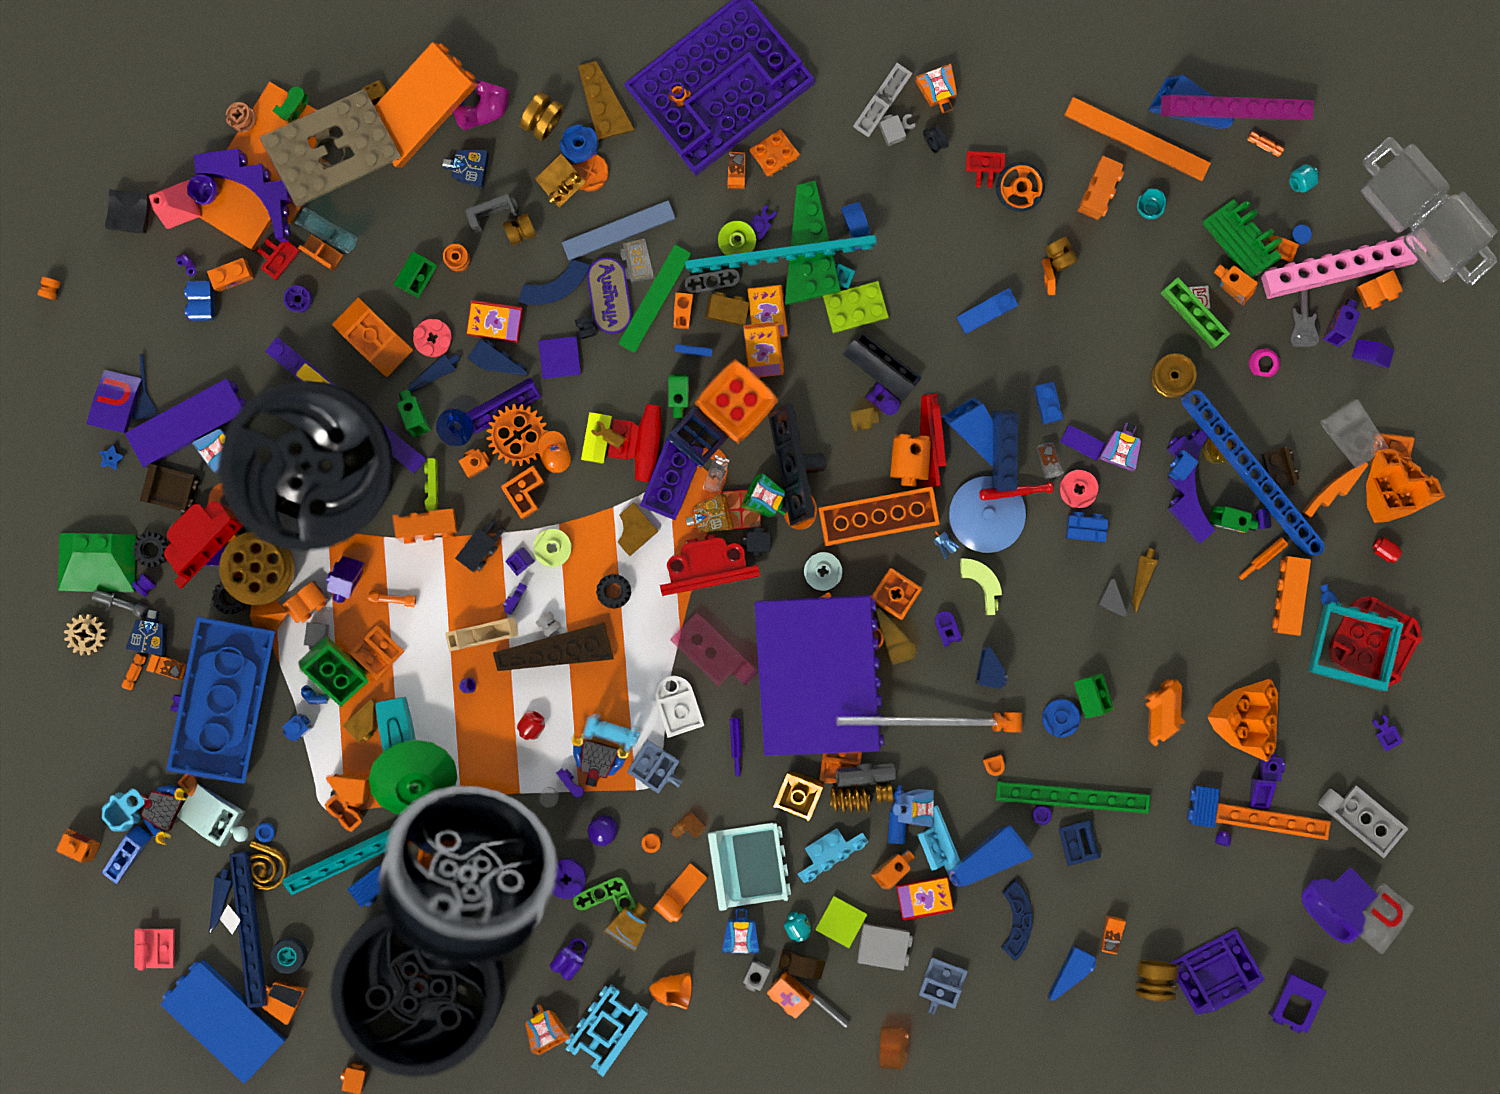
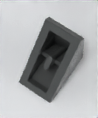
M1115 579L1108 580L1097 605L1117 615L1126 616L1127 612Z

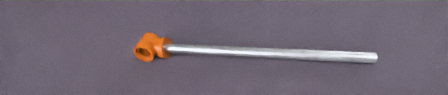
M994 712L992 718L837 717L836 724L992 726L995 732H1000L1001 728H1003V732H1022L1023 713L1003 712V716H1001L999 712Z

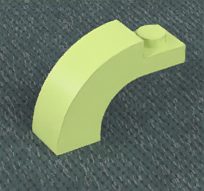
M960 559L961 578H971L982 586L985 594L986 615H995V611H998V599H994V596L1002 595L997 577L987 566L978 561Z

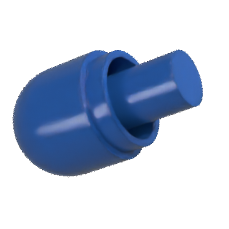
M1328 584L1320 586L1323 594L1320 595L1322 605L1330 604V602L1338 603L1336 595L1333 591L1330 592Z

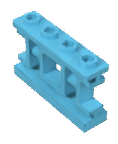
M594 713L589 717L583 735L592 738L596 734L598 737L601 736L621 744L626 743L625 749L629 750L638 742L640 732H637L638 727L636 726L630 730V728L621 727L608 721L602 722L600 721L601 715Z
M612 984L609 987L604 986L599 994L601 998L598 1003H592L588 1009V1012H590L588 1017L580 1020L576 1026L579 1028L576 1034L571 1033L570 1039L565 1042L568 1044L566 1050L572 1052L573 1055H576L579 1049L582 1048L596 1058L591 1067L596 1069L597 1073L601 1076L605 1075L649 1011L637 1002H635L630 1010L615 998L620 993V990L616 989ZM612 993L613 995L609 1002L616 1006L612 1014L602 1009L599 1015H597L598 1009L608 995ZM636 1010L638 1013L622 1033L621 1030L625 1024L617 1018L622 1011L631 1017ZM602 1017L618 1026L609 1041L593 1031ZM590 1025L587 1034L594 1038L588 1046L580 1040L575 1047L574 1043L586 1026ZM614 1042L615 1045L609 1054L599 1064L602 1055L595 1051L598 1045L601 1043L609 1048Z

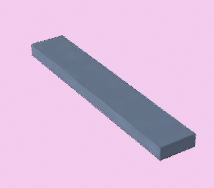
M666 201L564 241L562 245L568 260L571 261L675 220V216L669 201Z

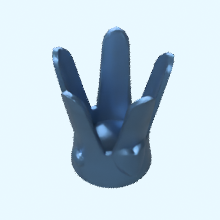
M935 531L938 537L933 541L935 545H938L944 559L948 558L946 549L950 553H954V551H957L955 546L961 548L949 539L946 532L939 535Z

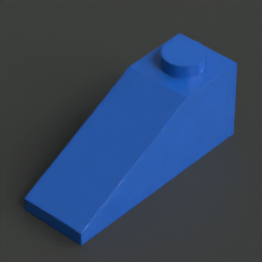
M1009 288L957 317V320L964 333L967 334L1015 309L1018 303Z
M139 825L134 827L125 835L101 873L115 884H118L153 836Z
M1073 945L1047 996L1049 1000H1056L1088 976L1089 972H1093L1097 964L1095 961L1096 957Z

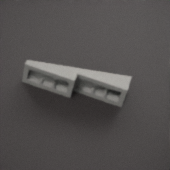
M896 63L853 127L867 137H870L913 73L899 63Z

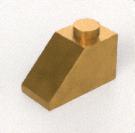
M375 699L367 702L343 725L358 743L363 740L366 742L374 735L372 731L376 728Z

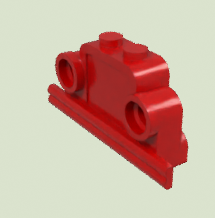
M216 501L209 503L206 508L194 504L168 530L167 538L171 544L166 547L164 555L172 565L173 570L179 575L174 582L180 589L243 526L240 520L233 516L231 509Z
M715 534L705 536L704 541L698 542L697 538L686 540L687 544L682 546L681 555H674L667 562L671 583L660 585L662 596L759 577L760 572L758 565L746 567L745 552L742 546L736 543L726 546V542L722 538H717Z

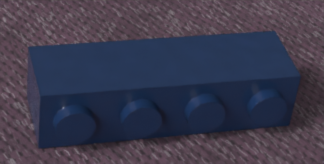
M1013 410L993 411V487L997 491H1016L1018 414Z

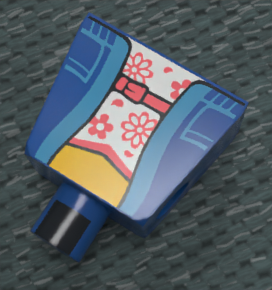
M736 909L735 920L729 919L727 921L722 953L759 954L755 920H747V909Z

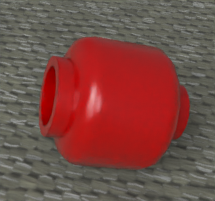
M536 711L524 713L517 724V729L520 732L519 736L524 740L537 739L545 728L544 717Z

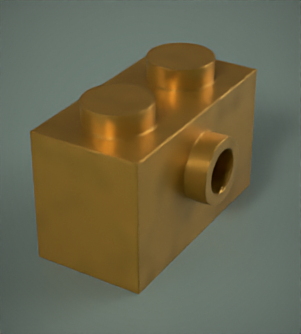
M715 292V295L712 294L708 298L705 319L743 326L746 323L749 302L744 301L745 298L733 296L732 299L727 298L724 293Z

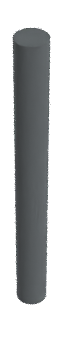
M790 974L814 995L812 1000L844 1028L850 1024L846 1018L797 976Z

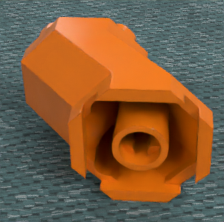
M1167 679L1160 684L1161 688L1155 692L1153 690L1145 696L1147 700L1145 705L1149 708L1148 740L1153 746L1159 744L1157 740L1161 739L1163 742L1181 728L1179 724L1184 725L1186 723L1181 717L1182 685L1178 680Z

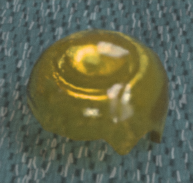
M1207 438L1203 444V454L1206 460L1212 464L1228 462L1211 439ZM1230 440L1227 441V446L1229 449L1232 447V443Z

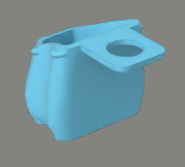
M132 789L126 794L115 793L102 808V820L107 823L111 831H127L141 821L142 817L138 809L145 804V800L136 789ZM129 796L137 797L138 804L136 806L128 799Z

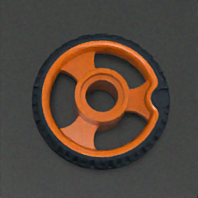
M1014 162L1007 165L1000 172L996 181V194L1000 202L1006 208L1016 212H1024L1034 208L1039 204L1045 191L1042 173L1036 166L1027 162ZM1016 169L1018 177L1010 181L1009 187L1003 186L1006 176ZM1029 172H1032L1036 177L1038 183L1037 192L1031 191L1032 183L1027 178ZM1020 181L1024 184V189L1021 192L1017 190V184ZM1012 194L1014 196H1025L1027 204L1016 205L1011 203L1008 198Z

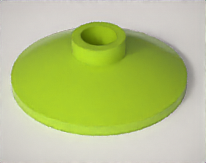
M731 221L720 230L718 244L725 255L752 252L756 245V235L752 227L747 223ZM736 235H739L741 237V241H736L734 237Z

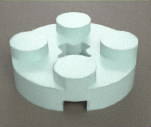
M820 552L812 555L807 560L804 567V576L812 588L821 591L829 590L835 587L841 580L842 566L834 555ZM822 566H826V570L829 571L824 577H821L820 573L817 572Z

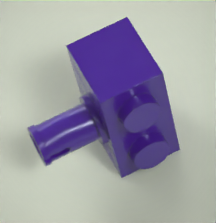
M342 556L339 562H335L332 572H329L326 578V583H328L327 591L334 593L333 600L335 602L342 603L345 601V597L349 598L361 579L364 567L363 562Z

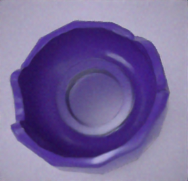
M196 174L187 185V193L196 203L208 205L216 199L218 186L213 178L203 174Z
M604 815L595 818L588 826L589 840L597 846L610 844L616 839L618 834L616 821Z

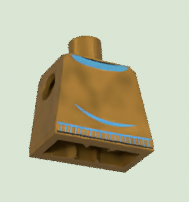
M640 902L637 903L633 911L625 907L607 925L604 933L635 952L648 923L642 917L648 908Z

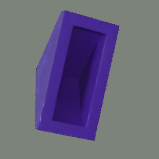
M1357 339L1352 358L1389 369L1394 349L1381 342Z
M1251 778L1250 808H1270L1277 785L1276 781Z

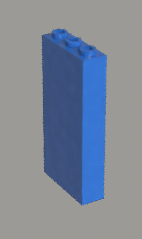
M196 961L188 969L191 972L186 977L183 975L175 983L177 987L173 991L169 989L163 995L164 1001L160 1005L245 1084L286 1041L287 1037L255 1007L248 1008L247 999L207 961Z

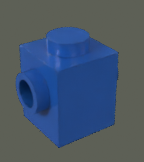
M296 714L282 726L285 730L283 734L290 741H298L313 728L310 725L311 721L304 714Z

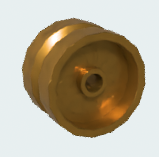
M540 91L526 108L519 127L526 132L534 129V137L543 142L556 127L565 107L556 100L550 103V96Z
M1174 353L1166 355L1155 363L1151 370L1150 380L1152 387L1158 394L1167 398H1176L1192 389L1196 382L1197 372L1195 365L1188 357ZM1171 373H1175L1174 376L1177 377V378H1176V379L1172 378V377H1171Z

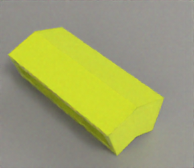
M589 412L581 460L604 463L607 442L602 439V436L593 435L591 430L596 432L601 430V426L596 423L597 421L602 422L608 430L612 416Z

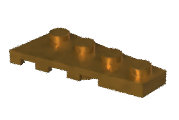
M597 61L579 65L578 68L598 141L635 131Z

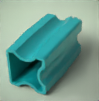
M406 696L375 703L383 751L399 742L416 740Z

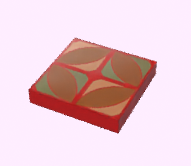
M748 490L721 491L722 513H725L722 514L723 530L761 528V514L740 507Z

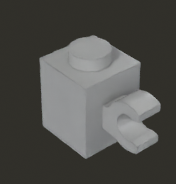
M890 114L882 118L879 127L887 147L905 140V130L915 128V123L912 125L906 123V120L912 117L911 114L905 115L902 122H900L898 115L893 116Z

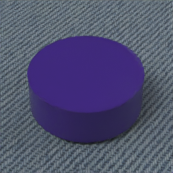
M1037 806L1032 811V819L1039 825L1048 824L1052 818V813L1046 806Z

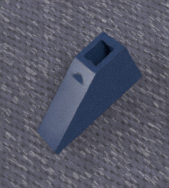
M480 339L467 357L484 371L527 377L529 375L526 372L527 367L520 362L513 363L510 360L512 357L503 350L499 353L494 349L496 345L489 340L484 342Z

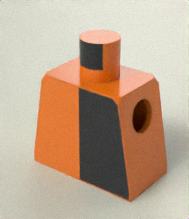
M277 980L273 983L272 987L266 986L268 1005L262 1006V1008L288 1025L292 1021L307 989Z

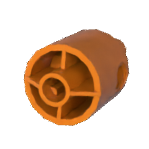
M900 434L895 435V438H893L890 477L901 479V486L916 487L917 480H928L931 448L930 437L918 436L911 439V435Z

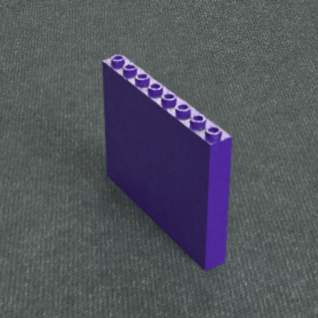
M872 595L757 600L754 602L764 756L880 751L881 746H884V734H880V727H883V725L836 724L837 717H883V715H879V707H882V697L878 696V688H881L880 676L877 677L880 661L875 653V650H878V638L874 636V630H877V619H873V611H876V600H872Z

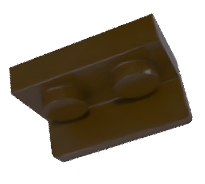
M1284 447L1262 454L1266 471L1279 488L1298 484L1299 473L1293 466L1294 455L1292 450Z

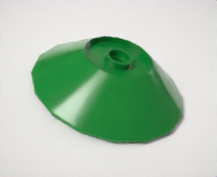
M410 740L399 742L384 750L372 764L368 780L371 794L379 805L394 814L401 815L416 800L434 791L455 787L458 776L456 764L445 749L433 742Z

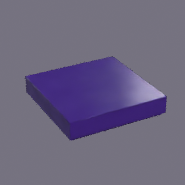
M577 336L539 340L543 379L581 375Z

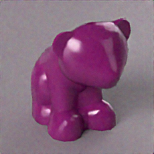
M477 80L476 93L481 96L480 102L475 107L460 104L453 112L457 125L463 131H466L478 125L500 119L506 113L509 105V90Z

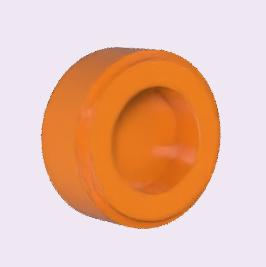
M654 833L646 834L642 839V848L648 853L656 852L661 845L659 836Z

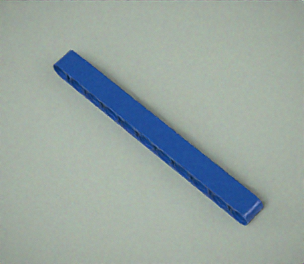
M1198 390L1185 393L1182 396V404L1302 553L1307 556L1322 554L1325 549L1324 542L1206 396ZM1192 395L1196 398L1195 404L1191 402ZM1204 410L1208 413L1207 419L1203 417ZM1216 425L1220 428L1219 434L1215 432ZM1228 440H1230L1232 443V447L1230 449L1227 446ZM1240 454L1244 458L1243 463H1240L1239 461ZM1252 469L1256 473L1255 478L1251 476ZM1264 484H1266L1267 486L1266 493L1263 491ZM1276 499L1279 500L1278 508L1275 506ZM1288 513L1291 515L1290 522L1287 520ZM1300 528L1303 530L1302 537L1299 535ZM1312 543L1315 545L1314 551L1310 547Z

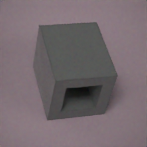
M307 622L304 645L309 646V650H311L325 636H328L329 625Z

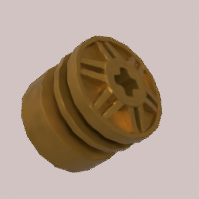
M1138 961L1137 975L1144 977L1145 980L1136 982V985L1141 988L1135 990V995L1151 1001L1176 1000L1177 994L1170 991L1177 990V986L1169 983V981L1178 979L1179 966L1160 961Z

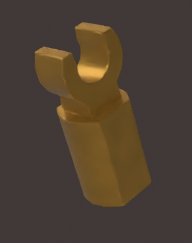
M597 421L596 423L601 426V430L599 432L591 430L592 434L602 436L604 441L620 449L626 438L610 428L607 430L602 422Z

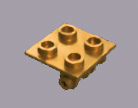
M562 153L535 178L550 196L548 200L552 204L556 203L559 208L586 183Z

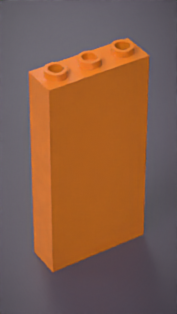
M432 42L374 106L401 155V159L392 162L395 167L403 168L478 86L475 82V76L470 71H465L461 67L462 63L456 57L452 58L448 53L449 49L443 43Z

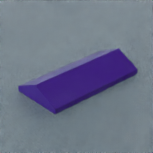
M667 439L640 506L656 514L676 520L697 464ZM693 445L692 447L702 455L704 449Z

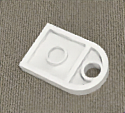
M669 676L663 679L656 688L655 700L667 737L669 738L704 726L693 689L689 682L679 676ZM670 680L677 684V688L673 692L668 691L665 687L666 683Z

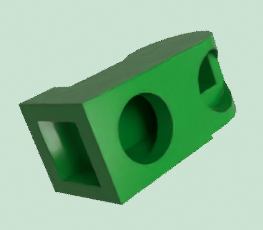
M293 87L289 90L288 97L281 107L276 105L272 111L287 123L296 121L308 104V94L300 87Z

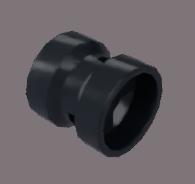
M593 315L575 320L576 327L580 330L578 333L580 339H586L598 334L597 328L593 325Z

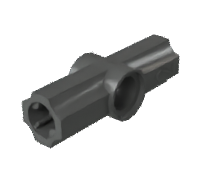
M869 763L853 768L837 769L835 777L838 787L851 785L869 786L877 782L894 781L896 771L893 763L880 765Z

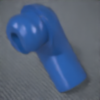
M308 685L301 688V695L309 704L328 703L327 694L317 695Z

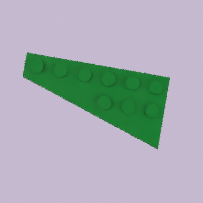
M816 181L797 185L791 246L830 241ZM817 253L816 257L805 258V255L797 256L796 260H789L785 297L786 306L841 292L833 255Z

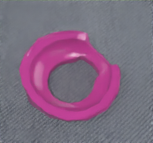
M1268 348L1255 350L1250 356L1249 368L1254 375L1272 377L1280 368V359L1275 352ZM1263 356H1269L1273 360V366L1268 373L1261 372L1258 365L1260 358Z

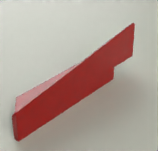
M928 394L921 397L920 436L930 437L929 441H931L928 480H917V487L919 489L941 486L939 467L946 466L937 394Z

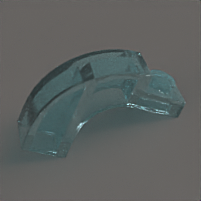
M306 207L303 208L295 222L298 226L344 253L349 254L356 246L357 236L338 227Z

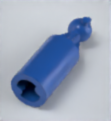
M898 785L893 793L896 801L889 811L888 843L905 844L906 823L899 822L898 815H895L893 812L894 805L898 804L899 795L904 793L901 785Z

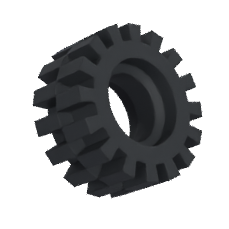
M147 532L141 534L140 538H136V544H133L132 548H134V551L132 552L135 554L136 557L134 558L139 561V564L146 567H155L166 562L164 552L169 542L166 541L165 537L159 533ZM150 542H154L158 546V553L154 557H149L145 553V546Z
M606 575L597 585V598L602 605L608 608H620L629 601L631 586L628 580L621 575ZM611 584H617L621 588V595L616 599L609 598L606 593L607 587Z
M222 581L214 587L212 600H214L213 605L217 607L218 611L225 614H236L247 606L246 603L239 600L233 604H227L223 598L227 590L223 586Z

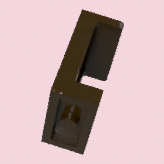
M149 464L140 501L186 512L188 508L194 505L195 499H193L194 491L198 490L200 481L196 475Z

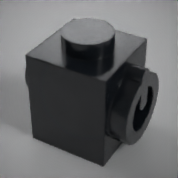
M749 528L747 536H743V548H747V552H751V556H762V552H770V533H767V528Z

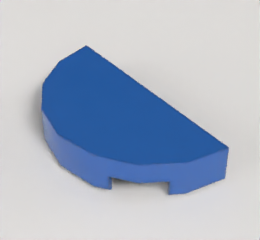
M675 345L674 352L712 357V348Z

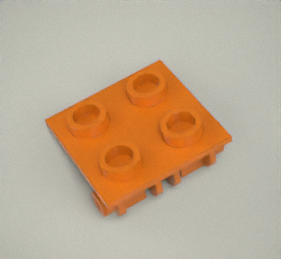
M781 129L749 149L767 177H772L779 169L782 170L783 166L787 167V164L794 160L796 161L797 157L800 156Z

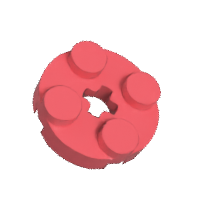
M428 319L421 322L413 333L416 349L423 355L432 358L444 355L449 350L452 342L451 330L438 319ZM431 333L433 335H438V338H436V343H433L432 341L428 342V338L430 337L429 335Z
M1074 470L1063 477L1060 482L1059 492L1062 500L1070 507L1084 508L1094 502L1099 487L1096 478L1092 474L1082 470ZM1076 484L1079 486L1083 485L1084 487L1081 495L1078 492H1074Z

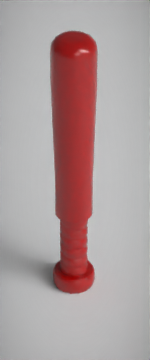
M1047 482L1037 486H1017L1016 491H997L995 488H987L979 491V498L982 501L1030 495L1031 493L1038 492L1052 493L1054 487L1052 482Z

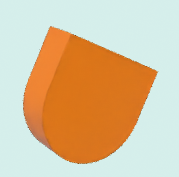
M1002 754L983 759L985 769L990 775L998 776L1003 773L1005 764Z

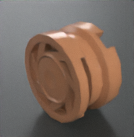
M243 102L233 103L225 114L227 115V123L242 133L251 130L257 120L255 111Z

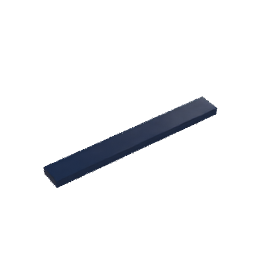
M249 851L232 853L229 856L236 914L241 920L238 924L247 1006L248 1008L267 1006Z

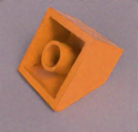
M335 773L326 776V781L343 802H348V806L359 807L369 800V777Z

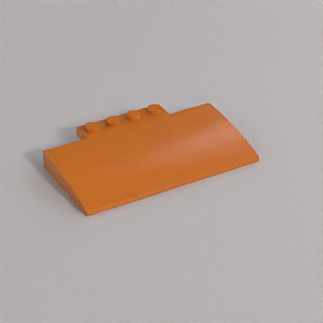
M271 82L268 83L253 107L257 119L254 127L248 132H238L227 149H239L245 153L248 160L247 166L262 164L271 172V181L269 182L282 179L265 150L260 137L289 124L272 111L276 105L279 107L283 105L288 97V92ZM307 104L298 119L317 110ZM314 136L307 140L312 149H315L317 144L316 137ZM213 178L218 186L217 197L208 205L198 203L201 217L199 218L255 251L272 224L268 210L260 198L245 185L228 179ZM294 202L286 204L289 208L287 222L290 226L303 205L296 207Z

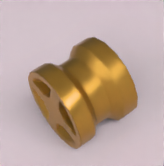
M887 783L885 786L876 784L877 803H882V801L893 802L891 783Z

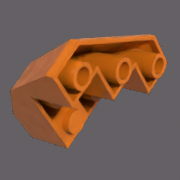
M1272 679L1233 690L1214 705L1207 718L1214 731L1231 746L1261 760L1268 761L1276 748L1278 691Z

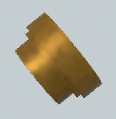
M248 532L233 539L224 549L219 563V573L223 586L235 599L246 604L265 605L278 600L288 591L295 575V562L290 549L281 548L266 542L254 533ZM255 543H259L262 547L261 552L258 554H254L251 551V547ZM238 552L244 555V560L241 563L234 561V555ZM272 553H276L279 557L278 562L275 564H270L268 561V556ZM258 562L261 565V570L255 574L251 571V565ZM236 572H242L244 575V579L240 583H236L233 579ZM272 572L278 575L277 582L273 584L269 583L267 579L268 575ZM253 582H258L261 586L260 591L257 593H253L250 590V585Z

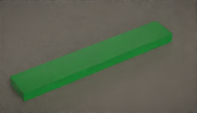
M676 244L674 245L620 339L619 345L636 353L686 266L685 261L690 259L692 253Z

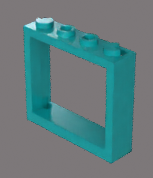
M1330 602V604H1324L1307 672L1379 691H1387L1403 623L1397 622L1398 619L1386 616V619L1381 618L1379 613L1368 611L1367 614L1360 612L1361 609L1349 606V609L1343 608L1341 603ZM1330 612L1391 628L1378 680L1318 665Z

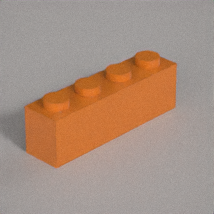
M1285 556L1284 560L1280 562L1279 570L1282 571L1281 579H1278L1277 582L1279 596L1275 599L1274 609H1277L1276 617L1272 619V628H1274L1275 633L1301 636L1311 559Z

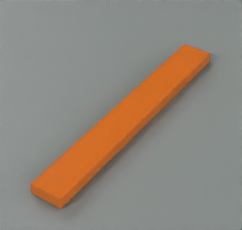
M1074 97L1064 116L1200 181L1204 179L1211 164Z

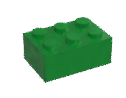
M325 636L298 661L300 671L340 707L369 682L367 673L328 636Z

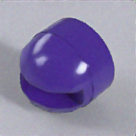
M471 677L464 678L459 683V689L463 693H472L476 689V683Z
M1225 831L1218 833L1215 843L1230 846V834Z

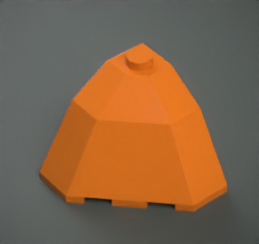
M1395 449L1378 450L1366 483L1367 508L1374 523L1389 522L1411 515L1444 498L1445 494L1438 479L1432 475L1428 477L1421 472V467L1410 460L1405 461L1399 456L1400 453Z

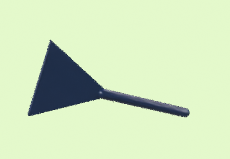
M140 354L143 393L133 419L154 418L159 413L147 395L143 354Z

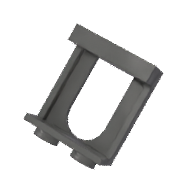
M509 194L466 209L465 212L471 228L477 234L483 231L479 219L511 208L513 215L517 219V212H520L515 198H510Z

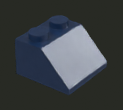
M982 646L975 684L1002 689V685L1006 686L1008 675L1005 674L1004 667L992 649Z

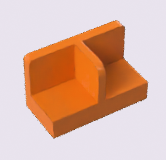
M312 234L303 246L300 245L298 247L301 251L333 272L344 257V255Z

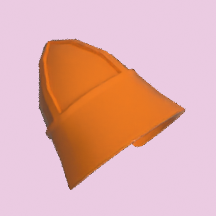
M689 972L670 975L655 981L649 987V990L658 1002L666 1006L674 1005L688 1009L692 995V978Z

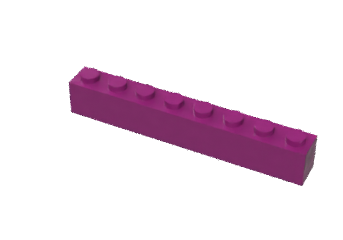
M1169 95L1162 96L1161 116L1304 121L1313 120L1314 100Z

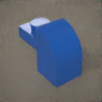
M856 202L841 207L850 238L870 236L868 222L860 203Z

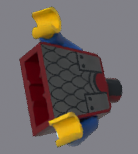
M573 733V756L580 771L588 773L585 784L596 787L599 777L607 778L614 775L623 767L631 751V748L628 751H624L622 749L623 744L619 748L584 740V734L578 739L575 737V733Z
M166 785L152 790L149 796L139 793L145 800V804L142 806L144 808L141 817L144 818V823L156 837L157 843L166 845L164 838L171 837L170 834L165 832L172 830L184 800H187L183 794L184 792H189L188 789ZM137 797L135 799V804H138Z

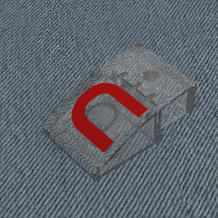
M1384 882L1375 892L1378 897L1362 911L1366 922L1363 926L1364 932L1359 936L1380 954H1383L1390 946L1414 909L1412 905Z

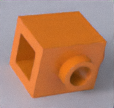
M354 1062L349 1064L346 1069H343L340 1079L343 1081L341 1091L361 1094L364 1090L368 1068L364 1067L361 1063Z

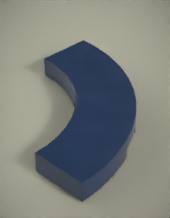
M572 259L567 270L553 282L537 286L524 284L518 303L544 305L567 297L583 282L590 265Z
M1015 879L1002 892L1010 904L1013 922L1010 935L1001 946L1014 961L1021 956L1029 942L1033 922L1029 899L1022 886Z

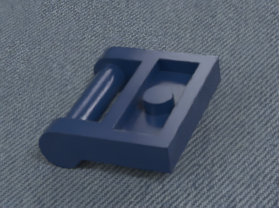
M1085 820L1058 828L1068 866L1101 858L1091 827L1093 826L1092 820ZM1083 828L1090 850V853L1086 855L1079 832V829Z

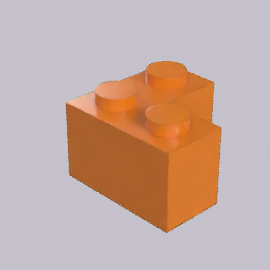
M532 466L502 485L501 488L520 518L524 520L539 510L529 493L545 484L537 469Z

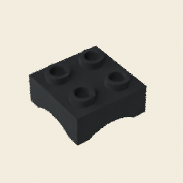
M109 189V205L105 228L147 234L151 202L150 195L147 193Z

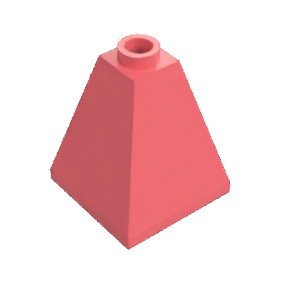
M190 180L149 196L154 212L166 229H171L201 217L198 203L187 193V185Z

